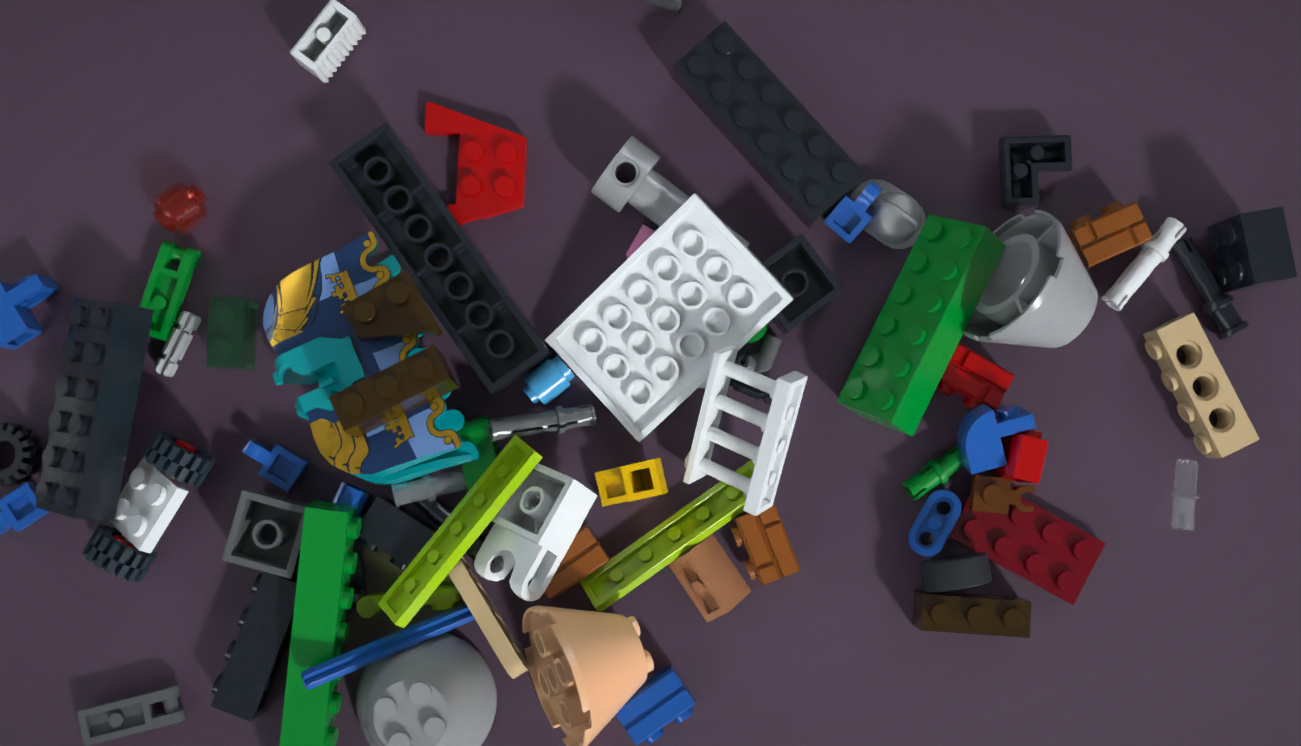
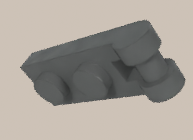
M179 684L77 711L84 746L186 720L185 711L180 709L178 696L181 695ZM163 701L165 714L157 715L155 703Z

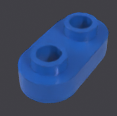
M938 490L927 498L908 535L909 544L916 554L923 557H931L942 550L961 515V502L953 492ZM945 502L949 504L950 512L946 515L939 514L936 510L939 503ZM924 533H930L934 538L933 543L929 546H924L920 543V536Z

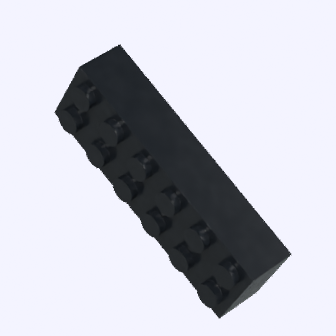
M726 21L721 23L673 65L672 79L808 229L841 201L846 194L859 185L866 176L861 168Z
M75 298L74 306L69 313L70 328L68 338L62 349L63 364L61 375L57 379L55 386L57 396L54 411L49 417L50 432L48 443L42 454L43 469L41 480L35 490L36 508L74 519L115 521L154 310L112 301Z

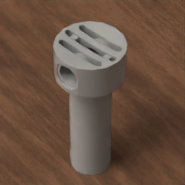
M631 136L619 150L591 190V193L616 212L620 213L626 204L629 203L659 227L690 198L653 169L661 157L634 136ZM629 166L633 168L636 177L632 182L622 183L618 181L616 173L621 167ZM728 227L748 247L749 242Z

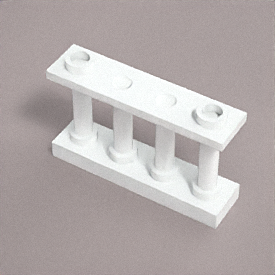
M731 345L714 351L708 362L709 376L691 451L687 454L684 462L686 471L683 482L691 484L706 475L712 476L743 491L744 496L747 497L743 511L757 516L773 506L808 376L793 371L779 377L777 380L768 378L735 364L738 347ZM731 378L770 394L772 402L769 413L766 414L727 397ZM725 411L761 427L763 437L760 446L753 445L718 429L722 412ZM714 444H719L751 459L755 465L752 478L749 479L711 461Z

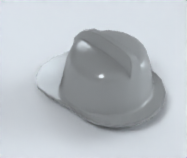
M871 179L859 184L851 194V197L855 200L871 181L882 188L881 193L867 208L874 216L863 230L892 249H905L913 246L926 222V216L919 203L913 197L884 180Z

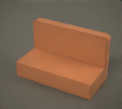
M713 534L668 564L707 623L732 610L751 592L750 587Z

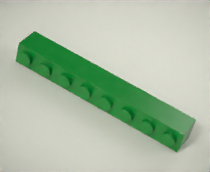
M314 501L307 505L304 510L280 746H336L339 729L334 727L335 714H339L342 704V693L338 692V684L343 676L307 690L303 684L301 673L303 670L342 655V647L348 641L350 624L345 622L346 610L351 608L354 596V589L349 587L350 574H354L358 559L357 553L353 552L354 539L359 537L361 530V517H357L358 506Z

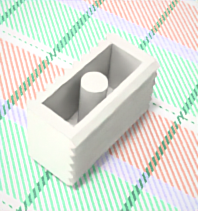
M330 0L289 53L302 67L326 83L329 82L328 77H333L332 72H336L337 67L341 66V61H345V56L350 55L349 51L354 50L353 45H358L357 40L362 39V35L366 34V29L353 12L338 1Z

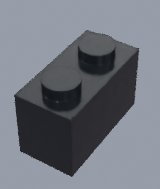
M381 495L377 496L362 519L359 536L362 537L360 542L365 547L374 552H379L381 549L392 556L390 562L401 570H405L438 528L388 496Z

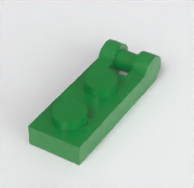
M165 240L161 244L139 306L154 310L149 336L163 341L168 340L175 327L194 270L201 261L202 254L200 250L191 247L183 249L179 247L178 243L170 240ZM174 260L180 262L177 271L170 269L171 263Z

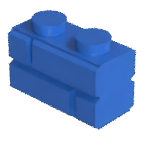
M669 664L645 681L619 710L616 717L637 746L643 741L649 745L665 733L662 728L674 720L676 724H679L690 717L694 712L691 707L696 704V700L672 664Z

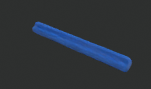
M466 603L303 670L301 673L303 684L307 690L313 689L469 623L475 618Z

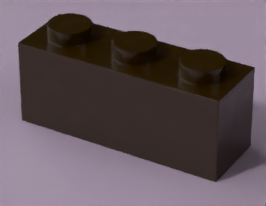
M431 345L328 398L343 431L355 438H359L459 388L444 355L434 345Z
M914 590L912 625L921 631L1030 638L1031 601L1017 596Z

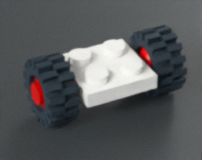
M157 430L143 452L142 460L131 473L129 481L119 495L115 521L109 520L114 526L98 525L82 550L83 556H86L89 562H94L93 565L97 568L105 569L104 572L108 574L113 573L117 578L123 579L124 577L127 581L131 582L133 580L135 582L142 581L158 555L154 547L189 492L178 481H184L191 486H201L216 461L213 459L214 457L207 454L205 450L199 449L194 443L187 442L184 438H179L177 435L170 434L164 430Z

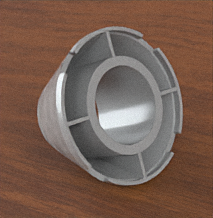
M1035 210V214L1027 217L1018 214L993 232L1006 247L963 333L965 336L980 342L1058 348L1074 340L1088 325L1096 309L1097 289L1063 225L1050 213Z

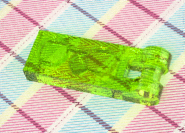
M455 585L438 586L424 605H431L432 610L453 608V602L459 601L462 596ZM387 591L374 592L362 597L356 607L359 615L369 618L381 612L382 609L377 603Z

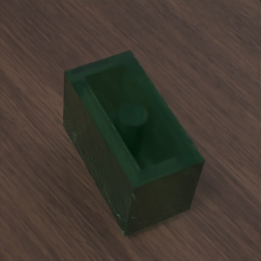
M245 297L209 298L206 367L218 370L255 371L258 302Z

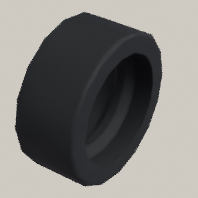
M986 552L948 555L919 563L923 588L927 592L970 588L992 581Z

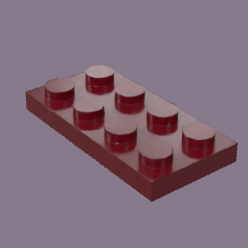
M970 489L961 506V515L948 538L974 552H986L988 560L1066 603L1074 605L1106 543L1020 497L1021 503L1033 506L1034 511L1020 512L1010 504L1008 515L969 510Z

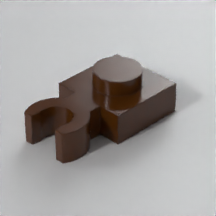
M972 475L969 510L1008 515L1010 504L1017 511L1032 512L1034 507L1023 505L1020 497L1024 492L1035 493L1036 488L1029 485H1019L1011 490V479Z

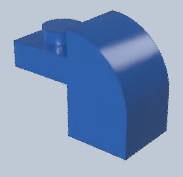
M31 274L18 280L16 285L0 281L1 348L16 350L44 332L31 308L60 291L54 279Z
M985 403L970 410L962 419L957 433V442L963 466L971 474L1007 465L1000 437L1036 428L1033 414L1023 407L1019 408V405L1002 407L997 410L998 414H994V410Z

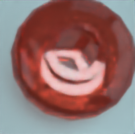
M173 183L153 200L155 211L152 214L169 233L173 234L176 231L180 234H186L206 218L207 210L203 203L207 201V198L193 184L187 187L182 183Z

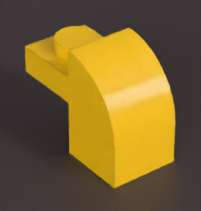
M661 458L595 472L602 507L668 493Z

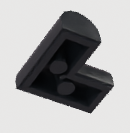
M1071 135L1001 137L999 139L1002 209L1024 210L1040 205L1038 172H1064L1073 169Z

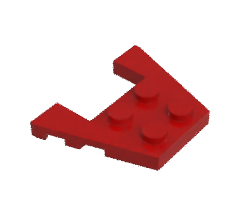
M426 102L424 133L430 136L459 137L456 204L447 205L461 225L524 208L528 152L527 138L435 103Z

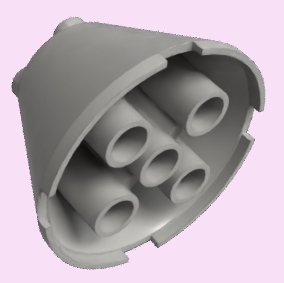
M448 633L440 634L365 666L356 692L358 722L370 746H481L492 727L497 709V689L488 663L482 654L468 641Z

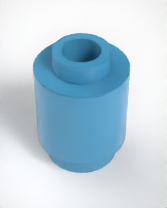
M557 355L552 360L550 358L545 360L523 378L527 385L522 389L535 405L541 401L546 406L571 385L569 381L575 375Z

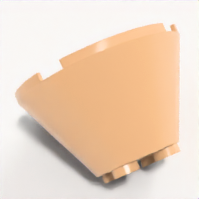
M539 605L528 608L524 613L522 632H529L531 645L524 648L535 690L546 716L553 728L560 726L567 735L566 738H563L566 746H588L645 683L647 673L654 670L652 657L647 650L643 649L639 638V624L634 616L626 618L621 614Z

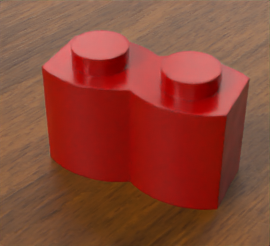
M1026 430L1000 437L1007 465L994 468L992 476L1011 479V481L1019 483L1040 484L1049 441L1041 439L1043 433L1034 430Z

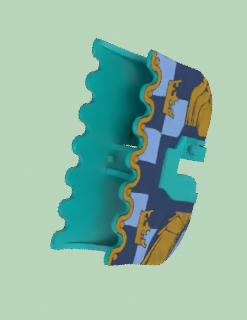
M370 231L339 250L292 272L282 279L267 300L263 313V327L268 341L278 356L274 364L276 372L272 374L275 384L310 385L317 382L319 384V388L297 398L295 409L298 416L309 420L313 438L325 459L331 465L371 483L397 485L444 468L478 460L480 453L473 443L468 441L462 442L457 433L465 423L462 413L455 409L446 411L447 407L444 400L450 396L451 392L359 438H355L343 431L328 397L425 349L417 348L419 337L422 335H409V338L402 339L384 337L375 341H361L341 306L395 277L400 272L401 266L394 255L389 256L374 266L369 265V257L377 252L379 248L377 235Z

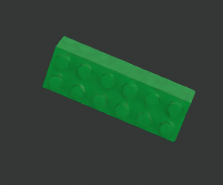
M929 214L837 402L860 417L913 437L1006 245L985 226Z

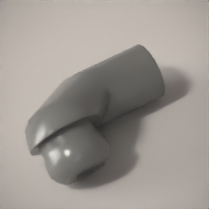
M766 334L760 351L747 355L741 354L737 358L736 364L759 374L770 370L782 340Z

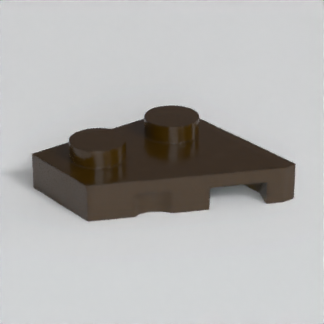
M407 270L341 306L354 332L361 341H375L384 337L402 339L409 338V335L422 334L439 336L443 333Z

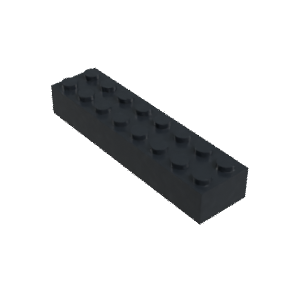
M387 122L328 162L403 270L409 272L422 297L490 394L497 395L553 355L397 132Z

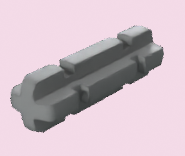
M188 311L181 312L176 322L179 325L177 328H173L162 350L164 355L162 358H158L154 366V370L157 373L166 377L174 376L179 366L176 363L178 360H182L193 338L191 333L193 330H197L201 322L199 316Z

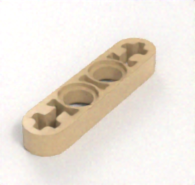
M463 555L448 575L504 669L512 679H515L528 671L529 665L472 567Z

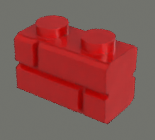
M958 343L936 391L949 397L954 393L965 399L962 405L969 410L985 403L995 411L1004 397V393L1013 381L1015 374Z

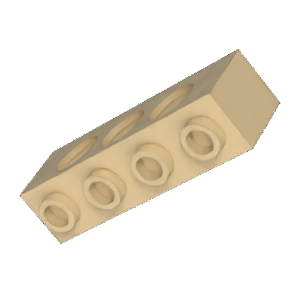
M1194 312L1176 317L1143 334L1146 340V351L1153 360L1157 361L1162 371V382L1169 391L1173 392L1178 402L1177 411L1180 417L1191 427L1195 435L1193 437L1194 444L1201 454L1205 455L1206 458H1223L1260 440ZM1178 348L1182 349L1185 353V362L1183 364L1176 357ZM1195 379L1201 384L1199 396L1193 390ZM1211 411H1214L1217 415L1215 427L1209 421Z

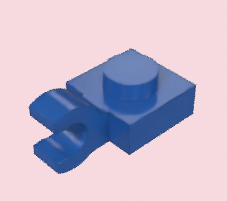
M871 181L856 200L849 194H846L824 220V223L850 244L873 218L874 215L867 208L881 193L882 188Z
M256 439L254 441L249 440L242 451L247 456L263 464L258 472L260 476L286 492L292 491L309 464L308 460L282 444H276L274 449L271 450Z
M26 482L0 500V509L2 510L0 512V535L12 527L15 531H23L50 513V511L35 507L37 501L35 497L36 486L33 482Z

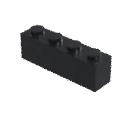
M267 572L260 573L256 577L251 593L255 594L250 607L247 606L244 609L238 622V626L241 627L238 638L231 642L225 654V660L228 661L224 673L217 677L212 687L211 693L215 696L211 707L249 722L262 715L291 642L297 577L289 579Z

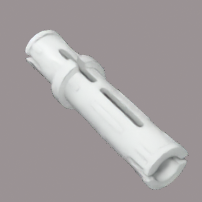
M1168 217L1156 234L1152 236V240L1141 245L1142 250L1136 258L1128 265L1112 287L1101 297L1105 304L1116 311H1121L1129 298L1147 279L1153 269L1160 262H1165L1169 257L1168 252L1187 231V228L1183 227V223L1172 217Z

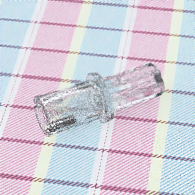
M1188 459L1176 461L1174 492H1170V496L1173 497L1170 528L1194 530L1196 499H1200V495L1196 494L1197 461Z

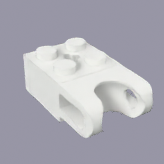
M538 463L492 519L494 525L476 555L474 561L475 570L485 579L499 581L504 579L514 567L509 581L513 592L526 601L538 600L548 587L598 495L577 480ZM495 558L494 563L490 566L491 561Z

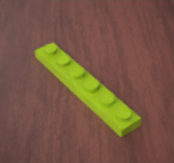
M517 435L513 436L377 603L395 625L402 628L407 626L543 458Z
M750 460L734 472L751 479L755 465ZM720 481L612 557L607 563L579 581L595 609L602 612L741 514L747 498L744 496V492Z

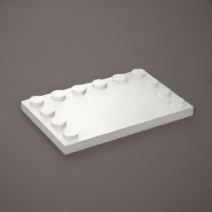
M694 193L545 341L632 436L640 442L708 379V362L714 351L731 345L738 347V350H740L783 310L794 297L711 208Z

